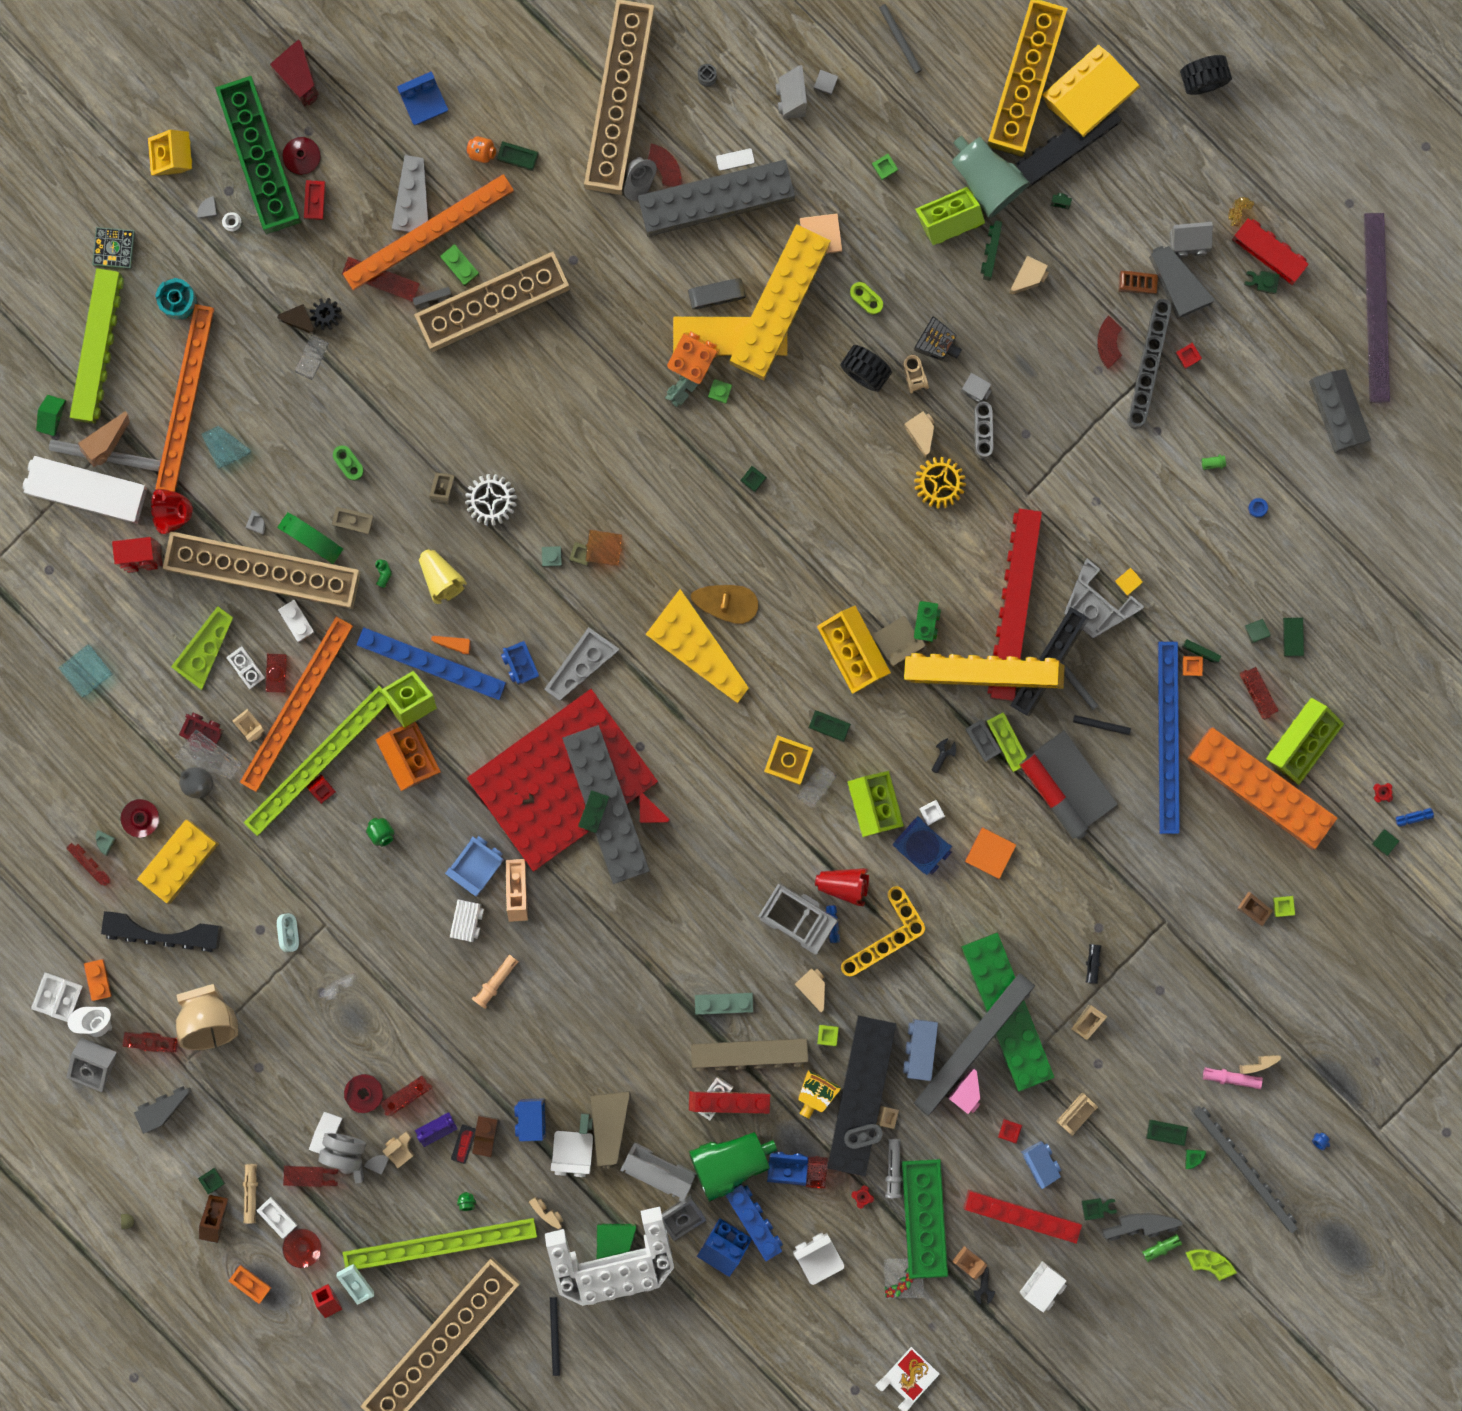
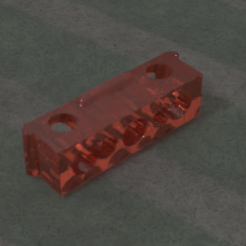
M1254 667L1248 671L1240 672V677L1263 720L1269 719L1270 715L1279 710L1258 669Z
M124 1032L122 1047L173 1053L177 1050L178 1040L175 1037L161 1036L157 1033ZM131 1037H135V1039L141 1038L142 1043L135 1042L133 1044L130 1039ZM148 1038L153 1041L151 1046L147 1045ZM159 1040L162 1043L167 1040L169 1047L165 1048L164 1045L158 1046L157 1041Z
M420 1076L380 1103L385 1111L384 1114L388 1117L392 1116L431 1090L433 1086L427 1082L424 1076Z

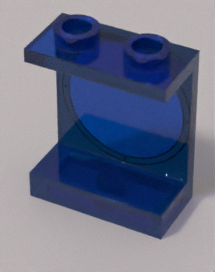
M916 816L892 844L896 850L925 875L929 873L933 875L940 867L937 863L941 859L945 861L952 853L950 851L952 845L936 834L919 816Z

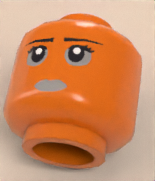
M476 136L468 142L467 154H469L471 160L488 163L491 158L495 157L496 148L491 139Z

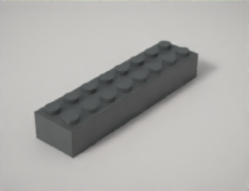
M785 159L639 195L638 201L647 237L792 202L795 201V194Z
M597 725L563 737L562 739L585 805L591 790L609 796L599 828L595 834L612 883L616 884L650 872L600 726Z

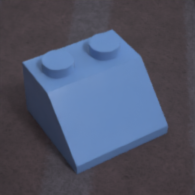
M1040 1141L1021 1151L1035 1181L1041 1189L1061 1177L1059 1174L1061 1168L1057 1161H1052L1050 1155L1053 1153L1048 1144L1044 1145Z

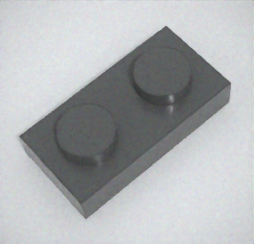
M446 287L412 299L416 309L425 310L431 307V304L440 303L451 298L452 294L450 288Z
M982 719L965 729L984 762L1002 752Z

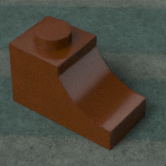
M478 1116L472 1154L492 1157L499 1122L498 1118Z
M209 1195L199 1225V1239L218 1243L223 1229L228 1198Z

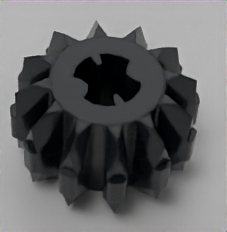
M321 298L319 299L320 305L315 302L313 303L316 310L310 309V313L313 314L310 320L316 321L314 324L316 328L321 325V330L324 331L326 325H328L329 330H332L331 324L334 323L338 326L339 323L336 319H342V316L338 314L342 309L337 307L338 303L336 301L331 303V299L327 298L326 303H324ZM328 310L330 315H327L326 318H324L322 313H326V311Z

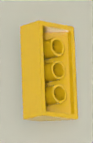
M856 606L839 612L817 626L852 694L891 673Z

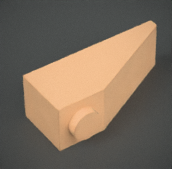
M525 859L506 860V899L509 922L528 921Z

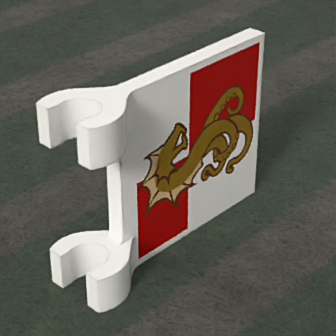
M910 1347L875 1386L880 1391H883L889 1384L893 1386L905 1398L898 1408L901 1411H908L918 1397L937 1378L939 1373Z

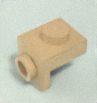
M248 709L232 720L249 742L259 739L263 734L262 732H264L262 725Z

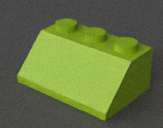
M968 187L915 209L926 236L932 245L940 244L947 239L959 236L968 230L985 224L981 207Z
M889 771L847 781L862 837L904 826Z

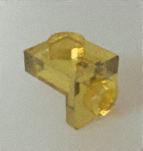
M1246 197L1235 199L1233 207L1229 209L1228 220H1231L1230 226H1239L1242 208L1252 209L1254 201H1250Z

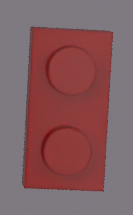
M306 180L304 219L324 220L325 181Z

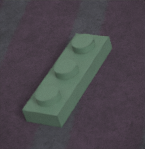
M753 993L695 995V1015L753 1012Z

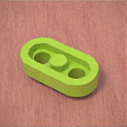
M857 282L852 285L850 296L860 307L871 315L881 312L883 301L871 288L863 282ZM861 290L863 294L858 296L856 291ZM873 302L877 304V307L874 309L870 307V304Z

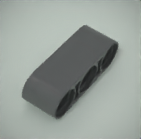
M741 278L688 290L693 310L738 301L746 297Z

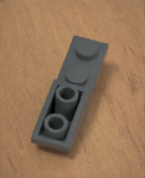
M1129 1214L1118 1217L1120 1225L1103 1229L1102 1233L1105 1239L1109 1238V1241L1120 1239L1122 1234L1128 1233V1236L1139 1233V1229H1142L1143 1234L1151 1238L1160 1235V1231L1167 1230V1232H1173L1178 1230V1226L1182 1225V1221L1161 1214Z

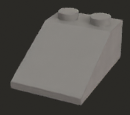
M800 65L779 77V84H775L776 94L781 97V102H778L779 114H783V119L806 117L807 100L803 67Z

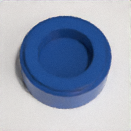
M1256 498L1249 503L1248 511L1255 518L1263 517L1268 511V504L1264 499Z

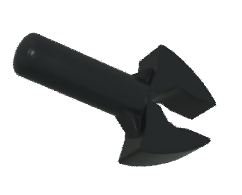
M948 738L936 746V748H939L940 754L931 769L934 773H939L947 756L952 755L954 757L956 754L955 742H953L951 749L945 752L944 745Z
M988 1267L985 1268L981 1275V1287L978 1290H973L980 1304L981 1295L984 1291L988 1296L987 1304L992 1301L995 1295V1291H990L988 1288Z

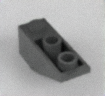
M182 1086L173 1090L174 1095L167 1097L165 1094L156 1098V1103L149 1105L147 1102L138 1106V1111L134 1112L143 1134L163 1126L190 1094L191 1088L185 1089Z

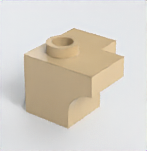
M408 1131L398 1139L393 1137L385 1144L387 1148L383 1150V1153L397 1168L414 1156L409 1147L412 1135Z

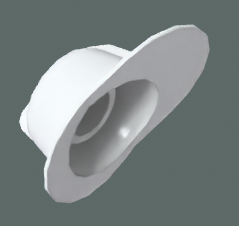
M106 1007L79 1008L70 1015L68 1027L74 1033L89 1034L92 1037L103 1036L107 1031L112 1030L110 1010Z

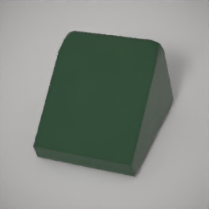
M1263 619L1245 625L1251 644L1271 636Z

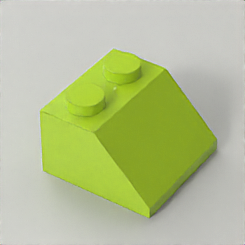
M414 671L381 689L393 714L404 728L437 709L433 694Z

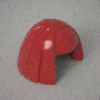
M166 489L154 491L151 499V514L153 516V523L159 533L168 534L191 519L193 507L185 496Z

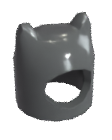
M191 767L181 772L179 785L185 795L200 799L206 797L211 792L213 779L205 769Z

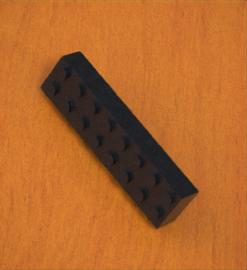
M857 1016L827 1169L866 1176L872 1144L852 1149L845 1144L844 1135L850 1129L868 1124H876L896 1023ZM875 1130L869 1131L870 1137H874ZM852 1135L850 1141L856 1142L857 1136Z

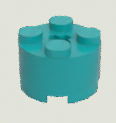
M173 278L162 282L157 288L155 295L157 305L166 316L176 320H183L193 313L194 306L197 304V296L187 282L182 279ZM179 295V301L174 302L173 298Z

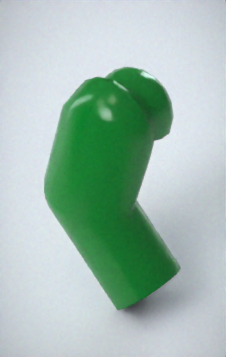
M379 559L375 563V567L380 574L376 585L385 588L392 571L387 561Z

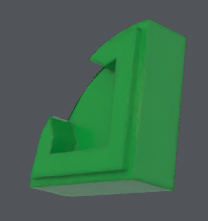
M1186 1149L1185 1169H1192L1198 1166L1205 1158L1206 1150Z

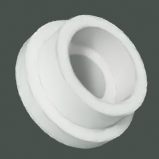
M227 213L222 219V224L228 231L233 232L241 227L242 221L237 213ZM231 219L236 221L234 225H229Z

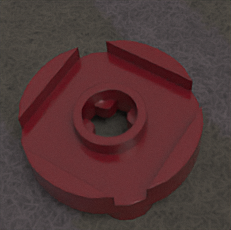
M360 1074L353 1077L345 1086V1101L353 1111L358 1113H367L375 1110L383 1099L381 1082L369 1074ZM366 1088L369 1096H365L362 1099L358 1092Z

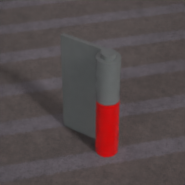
M1065 730L1019 763L1072 839L1077 838L1079 840L1087 834L1086 830L1089 825L1118 805Z

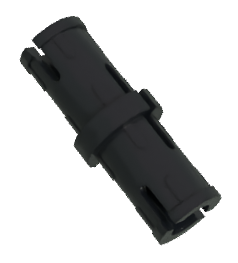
M1089 944L1085 983L1098 984L1102 945Z

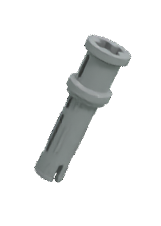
M888 1139V1176L885 1178L887 1182L885 1198H902L900 1194L901 1182H903L902 1176H900L901 1139Z

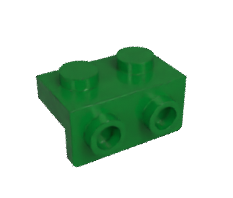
M919 602L914 639L923 640L924 643H932L933 639L936 640L938 628H935L936 620L939 621L941 613L937 603Z

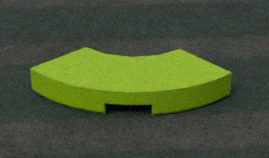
M1195 1249L1185 1252L1193 1271L1200 1269L1208 1270L1219 1281L1237 1274L1232 1264L1225 1257L1214 1251Z

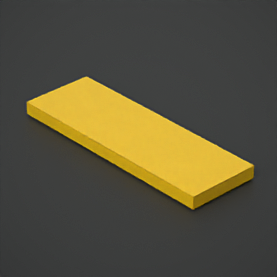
M673 317V353L683 333L692 331L700 335L699 339L706 342L709 340L717 344L716 348L720 350L717 356H732L751 317ZM787 335L776 356H787Z

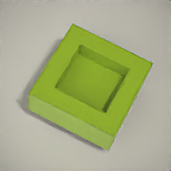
M1293 896L1273 898L1275 917L1295 915Z
M819 1025L817 1044L837 1046L839 1027Z

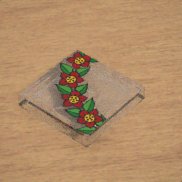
M908 1258L884 1259L885 1299L924 1298L923 1278L909 1279Z

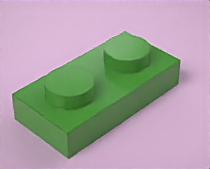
M455 244L440 256L464 286L479 275V272Z

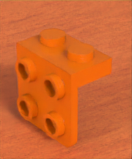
M690 331L689 333H683L667 367L683 377L700 384L720 350L716 348L717 344L709 340L704 342L699 339L700 335Z

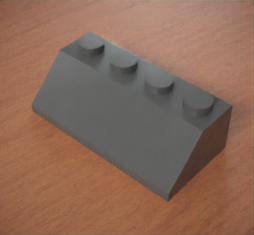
M1346 369L1332 371L1312 378L1309 384L1334 453L1371 441Z

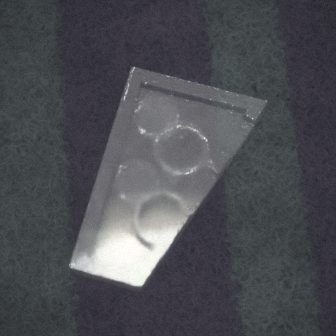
M198 730L192 733L175 755L177 759L231 779L242 765L240 761Z

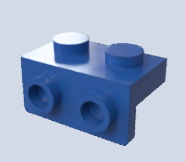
M525 641L508 648H503L504 653L501 656L505 665L509 664L511 671L508 673L512 682H517L518 685H521L539 677Z
M783 1152L770 1153V1169L768 1170L767 1182L806 1186L808 1157L802 1154L785 1155Z

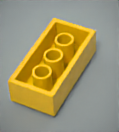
M186 819L137 880L165 903L171 904L219 843L192 821Z

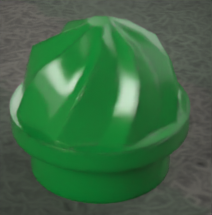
M468 1192L462 1193L457 1202L459 1210L471 1211L475 1209L476 1200L473 1195Z

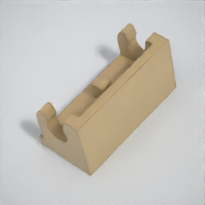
M1081 1093L1056 1122L1073 1136L1098 1106L1084 1093Z

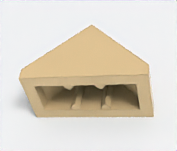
M1088 1005L1073 1025L1072 1030L1088 1040L1107 1016L1092 1005Z

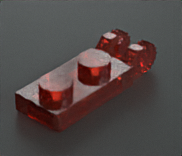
M71 843L67 846L66 849L100 885L107 886L110 883L109 876L104 871L96 869L99 867L92 858L88 860L83 855L85 850L79 844L75 846Z
M284 1166L283 1186H338V1181L323 1180V1173L338 1174V1169L316 1166Z

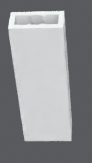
M37 456L30 460L28 465V471L30 472L28 478H25L23 482L25 494L138 524L148 489L145 485Z

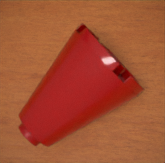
M869 869L821 871L820 875H816L815 886H818V891L863 907L865 901H862V898L867 896L869 887V875H866Z

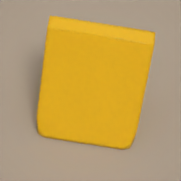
M1131 568L1115 580L1116 584L1126 595H1129L1143 583Z

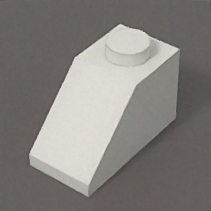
M324 1112L314 1133L309 1150L320 1154V1150L328 1149L322 1144L324 1133H338L342 1118Z

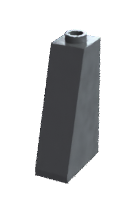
M1160 246L1152 250L1153 253L1149 258L1177 319L1209 306L1214 302L1211 294L1169 246L1165 248Z

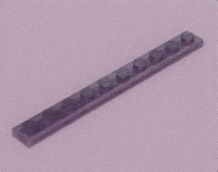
M1365 213L1369 402L1387 403L1390 402L1385 221L1384 213Z

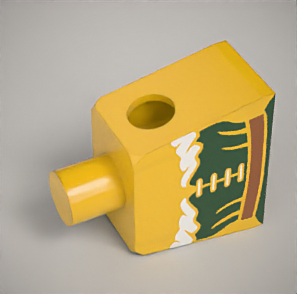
M808 1070L798 1097L799 1101L805 1103L799 1114L810 1119L815 1109L822 1113L840 1091L841 1087Z

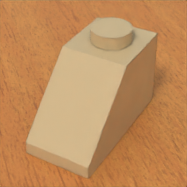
M1027 256L1009 293L1013 295L1037 287L1040 281L1044 283L1049 273L1046 271L1048 265Z
M923 411L906 422L904 428L926 458L930 452L934 431L933 424L935 422L929 413L926 415Z
M811 968L795 985L822 1012L824 1010L825 982L822 980L824 976L818 969L814 971Z

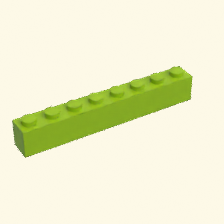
M96 268L70 418L74 421L96 424V420L100 418L101 409L99 408V403L104 397L102 386L103 382L107 380V371L105 369L106 364H109L111 358L109 347L114 341L112 330L113 326L117 324V315L115 313L116 308H119L121 302L119 291L124 286V278L117 271Z

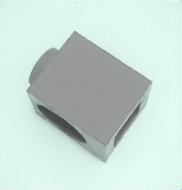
M971 373L961 393L980 403L983 399L987 400L992 392L989 389L991 384Z

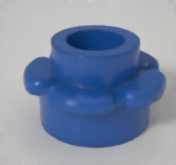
M1324 1133L1314 1134L1312 1143L1317 1148L1325 1150L1326 1147H1330V1139Z

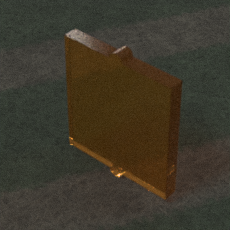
M589 530L588 542L585 545L587 547L585 561L619 566L620 552H622V534Z

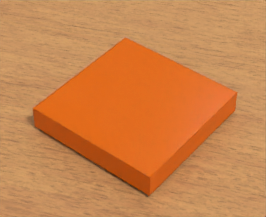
M982 827L965 862L1000 879L1016 844Z

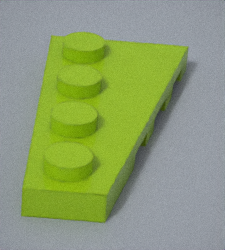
M217 606L171 668L202 690L233 617Z

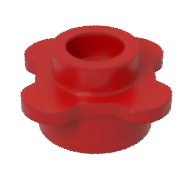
M1390 783L1385 785L1375 784L1373 786L1375 790L1374 800L1379 803L1385 800L1391 802L1393 800L1392 785Z
M865 1185L860 1190L853 1191L851 1197L856 1200L857 1207L860 1209L874 1201V1197L868 1191L869 1188Z

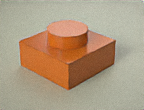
M1183 656L1182 676H1202L1203 657Z

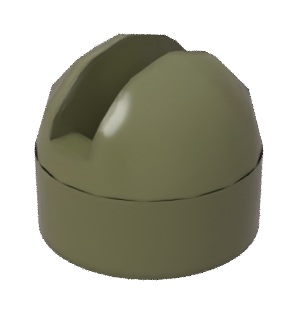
M121 1214V1230L131 1228L134 1225L133 1216Z

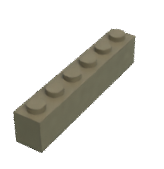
M807 1038L691 1044L692 1068H696V1071H708V1067H715V1070H727V1066H735V1069H746V1065H754V1068H766L765 1064H773L775 1068L785 1067V1063H792L793 1067L804 1066V1062H808Z

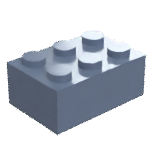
M913 1019L912 1023L909 1022L908 1034L911 1035L910 1042H906L905 1053L909 1055L908 1061H904L903 1073H906L907 1078L931 1081L938 1022Z

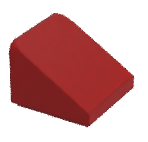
M322 774L307 786L321 804L336 792Z

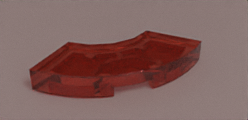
M651 143L648 160L654 161L657 169L660 171L662 185L670 187L682 185L681 171L675 158L666 149Z
M1109 315L1102 323L1097 336L1098 354L1107 369L1122 356L1117 347V337L1122 328Z

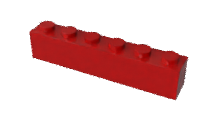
M969 1189L963 1209L1076 1244L1082 1224Z

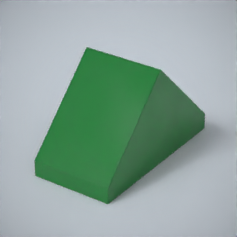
M51 395L45 397L37 413V432L55 437L66 400Z

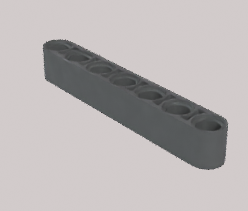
M1159 299L1152 308L1127 418L1128 425L1133 429L1141 428L1147 419L1171 313V303L1167 299ZM1164 305L1166 312H1159L1157 306ZM1153 324H1161L1162 331L1154 330ZM1149 342H1156L1158 344V349H1151L1149 347ZM1145 360L1153 361L1154 367L1147 368ZM1147 378L1150 386H1143L1140 382L1141 379ZM1139 396L1144 397L1146 404L1139 405L1136 398ZM1139 415L1142 422L1139 424L1134 423L1132 416Z

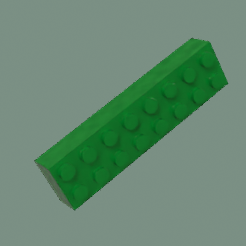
M252 76L215 87L263 231L267 235L302 223Z
M998 932L960 946L986 1013L1015 979ZM1023 1001L995 1035L1018 1092L1055 1078L1026 1003Z

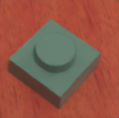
M561 546L542 547L543 567L562 566Z
M581 1114L580 1134H587L588 1130H592L593 1119L589 1118L590 1114Z

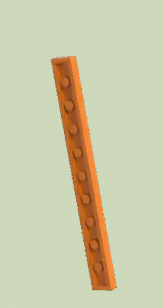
M504 174L344 272V278L353 291L514 192V189Z
M198 304L194 306L155 490L166 489L176 492L215 309L213 307Z
M336 616L240 781L241 784L258 792L354 626Z

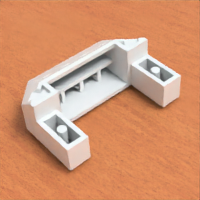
M660 1207L641 1211L646 1234L644 1235L646 1248L578 1264L575 1251L570 1252L564 1229L545 1233L546 1247L559 1295L585 1306L659 1288L674 1269L672 1252Z

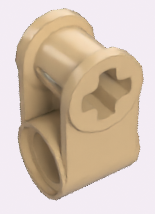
M915 355L908 356L903 363V369L910 394L922 388L929 389L920 359ZM914 360L917 363V368L909 369L907 362Z

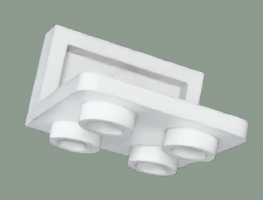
M556 1131L554 1134L551 1171H555V1175L564 1176L566 1172H571L576 1177H586V1174H590L593 1135L591 1133L580 1134L579 1132Z
M823 1233L817 1234L812 1238L813 1241L807 1244L803 1242L795 1247L796 1250L793 1251L809 1283L812 1285L844 1268V1264L828 1233L824 1235Z

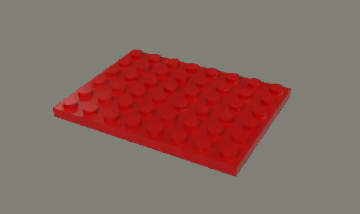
M592 689L467 777L469 783L533 872L590 832L578 827L586 805L562 739L563 737L597 725L600 726L626 804H629L640 796L641 793H644L658 783ZM529 793L533 795L534 803L521 805L523 800L530 799Z

